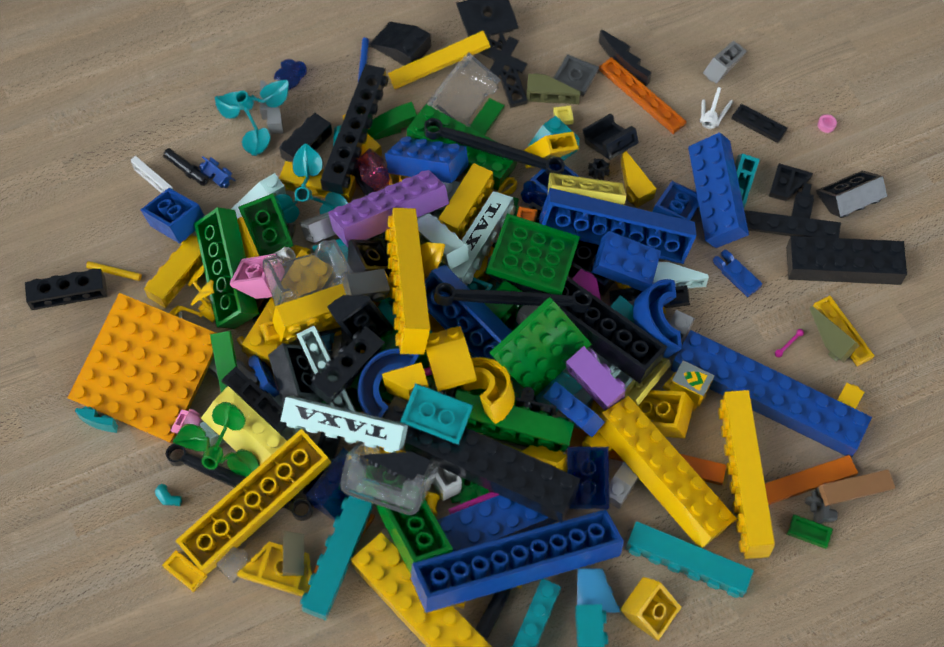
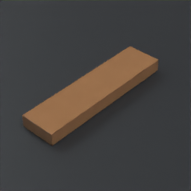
M888 469L823 484L818 487L825 506L896 489Z

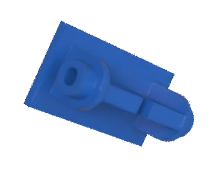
M202 156L206 161L199 165L200 171L209 176L210 179L216 174L212 181L221 188H228L230 180L236 181L231 176L233 174L225 167L221 169L218 166L220 164L212 157L207 159Z

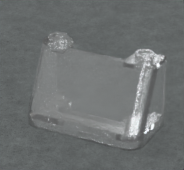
M468 52L454 66L425 104L470 127V117L489 94L493 95L499 88L497 84L500 82V79Z
M335 239L320 242L313 254L282 262L280 256L270 255L263 260V269L275 307L342 284L346 274L353 273Z
M359 441L346 455L341 478L342 491L349 496L407 515L417 513L438 472L440 462L431 460L433 463L424 476L418 474L414 480L405 481L406 477L398 474V477L387 473L388 468L381 465L379 468L368 464L369 460L364 458V455L380 454V447L364 446L365 442Z

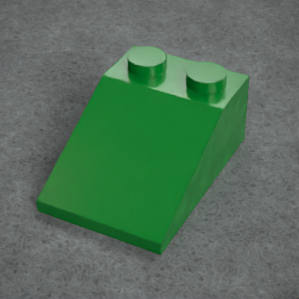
M276 193L238 206L259 256L270 255L281 250L283 247L294 246Z

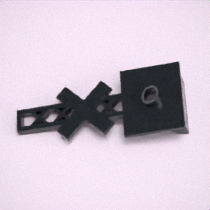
M465 0L457 2L456 6L467 36L470 37L484 31L490 44V48L479 52L494 61L487 76L496 81L498 77L500 78L510 108L527 104L528 100L518 72L523 74L528 63L511 56L519 40L509 36L506 41L504 33L519 29L509 0ZM489 12L492 15L490 17H486L484 13ZM499 35L498 41L490 38V36ZM505 66L509 67L508 71L504 69ZM508 78L515 80L514 86L506 82ZM513 93L520 95L522 99L513 101Z

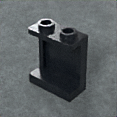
M611 113L582 130L585 144L609 160L639 143L636 128L633 126L627 129L622 128L615 123L614 116Z

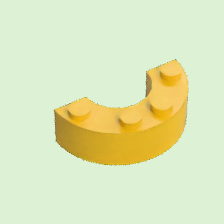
M484 357L471 358L477 381L460 385L462 390L467 391L485 389L486 391L480 395L485 414L497 424L505 419L515 401V392L509 372L505 366L502 367L494 359Z

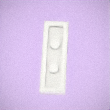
M134 156L131 159L134 170L159 192L162 193L168 188L173 190L172 186L138 157Z

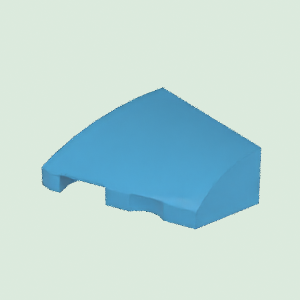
M578 568L577 605L602 604V610H606V612H621L620 605H617L612 594L614 592L606 581L603 569Z

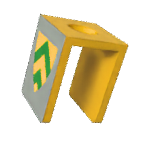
M682 361L672 380L673 383L669 391L686 392L694 404L700 407L715 375L686 361Z

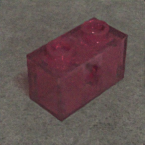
M369 148L357 159L361 180L378 191L388 184L390 178L385 160Z

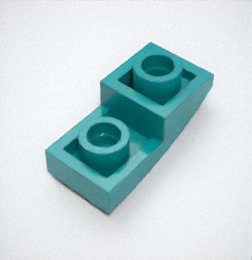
M92 407L76 408V414L84 423L102 431L117 433L118 425L111 416L102 415L100 417L96 409Z

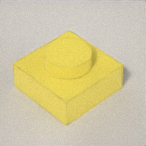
M571 106L553 107L554 116L556 115L565 125L573 124L574 119Z

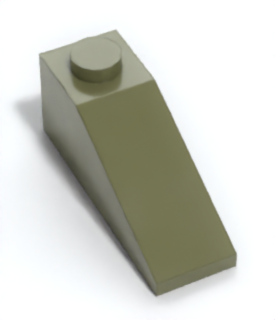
M538 73L528 74L527 100L529 102L579 105V90L547 75Z
M811 306L809 309L824 345L830 351L828 355L836 362L840 359L844 363L859 347V344L816 308Z

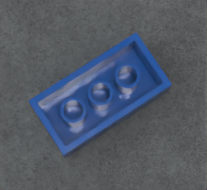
M403 137L385 153L387 170L390 174L412 177L421 171L430 170L441 182L451 184L469 166L466 146L447 144L441 141L433 142L426 139Z

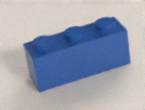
M557 382L543 396L591 437L605 423L594 411Z

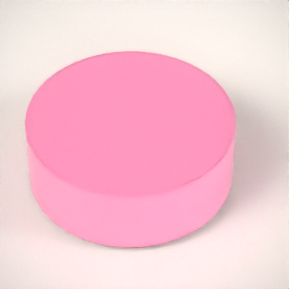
M828 114L821 116L818 121V128L825 133L834 131L837 125L836 119Z

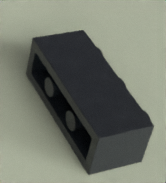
M317 113L306 118L304 123L295 129L287 140L281 143L279 147L281 158L288 162H293L296 152L304 144H308L316 151L333 134L331 123Z

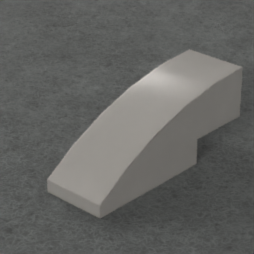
M260 80V92L267 85L264 80ZM266 102L260 103L262 120H267L269 133H284L279 106L270 108L266 105Z

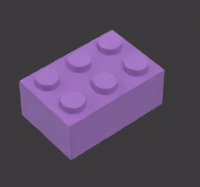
M583 346L566 361L567 371L599 406L606 411L625 398L624 387L626 386L618 377L615 379L610 374L612 371L605 363L601 365L597 360L598 356L592 349L587 350Z

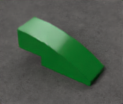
M409 102L375 117L372 127L368 129L367 134L374 140L401 133V129L408 127L417 116L413 103Z

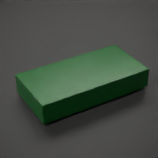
M793 514L786 535L827 549L833 528Z

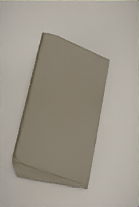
M284 531L283 576H304V534Z

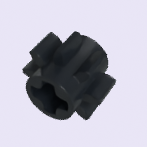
M594 158V162L588 165V175L597 180H604L605 175H610V163H606L604 158Z

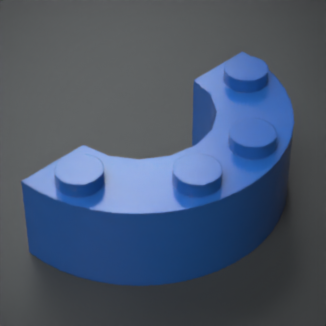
M671 279L655 282L637 296L633 305L634 323L667 346L663 356L665 358H669L682 349L680 331L668 323L663 312V306L676 298L675 280Z
M399 348L389 349L377 354L366 364L360 375L357 387L359 405L364 414L382 418L388 408V405L382 401L379 394V384L383 378L382 374L414 365L420 354H400Z

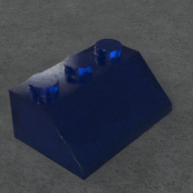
M567 447L568 473L580 478L579 489L569 509H610L609 447Z
M342 448L307 493V500H309L312 506L335 521L336 517L342 514L343 509H341V505L345 497L348 498L351 492L363 496L367 491L363 484V472L367 466L357 456Z

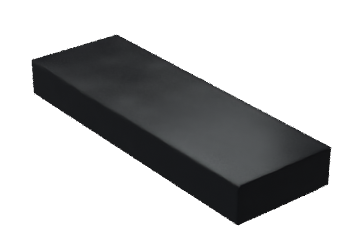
M743 104L739 105L731 118L776 143L780 142L788 129Z

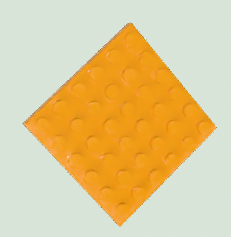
M119 293L67 398L86 407H92L102 414L111 416L116 420L173 444L177 434L170 430L180 411L189 410L212 362L214 353L210 334H215L216 332Z

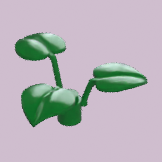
M229 402L219 403L212 412L214 423L224 426L215 445L210 447V438L206 437V433L201 427L194 424L184 425L173 440V443L196 451H205L202 464L208 469H215L219 463L223 464L227 459V465L231 471L247 477L260 466L256 456L244 449H239L236 454L230 452L223 457V449L219 445L227 427L233 431H238L244 427L246 422L242 411Z

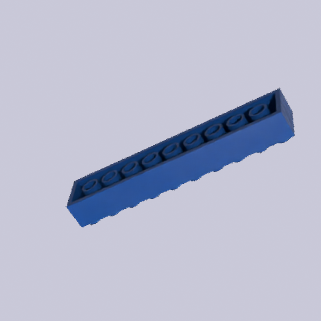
M692 330L688 333L682 344V349L676 355L671 371L677 372L682 361H686L715 375L709 389L724 396L725 392L749 390L753 411L845 456L850 455L851 458L857 451L872 419L871 416Z
M605 509L565 520L562 523L558 522L412 563L411 580L425 613L619 557L624 540Z

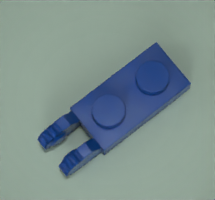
M724 249L721 252V256L729 263L727 266L720 257L716 256L713 258L714 264L722 271L721 273L745 296H751L762 286L763 283L737 259H734V256L728 250Z
M257 355L251 356L248 364L256 372L254 376L261 383L259 387L275 398L279 395V391L269 367L265 362H261Z

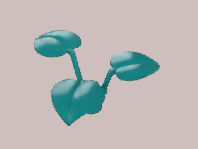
M279 80L266 85L260 92L262 99L256 98L254 95L249 96L246 91L230 92L215 97L216 107L226 119L236 118L240 110L246 112L254 130L248 131L244 135L242 146L252 156L264 152L270 143L271 137L266 128L258 130L249 110L253 108L254 100L260 103L266 102V105L270 108L282 105L288 96L289 82L287 80Z
M308 144L302 145L296 152L292 164L293 171L297 176H306L301 185L302 187H298L295 190L294 202L292 197L287 194L277 195L287 224L294 222L300 215V210L296 206L298 201L307 202L311 199L322 203L323 205H321L319 210L320 215L334 210L338 206L348 204V201L341 194L334 192L328 193L325 201L312 196V191L306 187V184L309 180V175L316 176L320 173L323 161L321 156Z

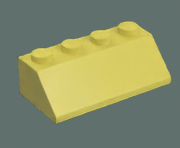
M555 173L549 174L548 192L550 188L625 205L626 193L623 183Z
M229 386L212 402L201 417L220 436L224 426L214 423L212 419L213 409L221 402H229L239 408L245 416V425L238 431H233L227 427L223 440L236 452L239 449H244L254 454L260 465L287 442L284 437Z

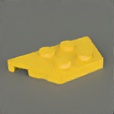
M270 541L237 573V577L301 597L304 592L308 593L311 586L308 585L312 575L309 553L304 552V576H283V545Z

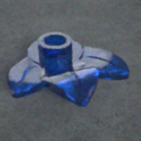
M286 59L280 63L282 68L276 71L274 80H287L289 82L288 90H291L306 75L307 67L301 61L295 62L292 59Z
M533 180L526 181L521 191V197L525 203L531 204L534 202L543 208L547 194L537 191Z

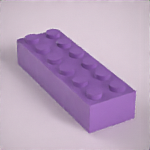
M430 170L421 171L410 178H405L396 184L388 185L377 192H371L369 195L355 199L346 205L338 206L334 210L329 211L328 214L333 231L348 247L350 239L367 240L389 229L388 216L392 215L393 208L416 209L418 218L448 205L449 201L446 186Z

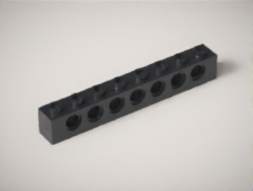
M365 64L320 179L322 190L343 195L345 189L349 188L351 173L355 172L356 160L360 158L362 153V144L366 143L367 131L372 127L373 115L377 114L378 102L383 98L384 86L387 87L389 77L386 75V68Z

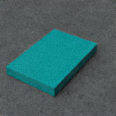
M415 383L400 422L459 445L473 405Z

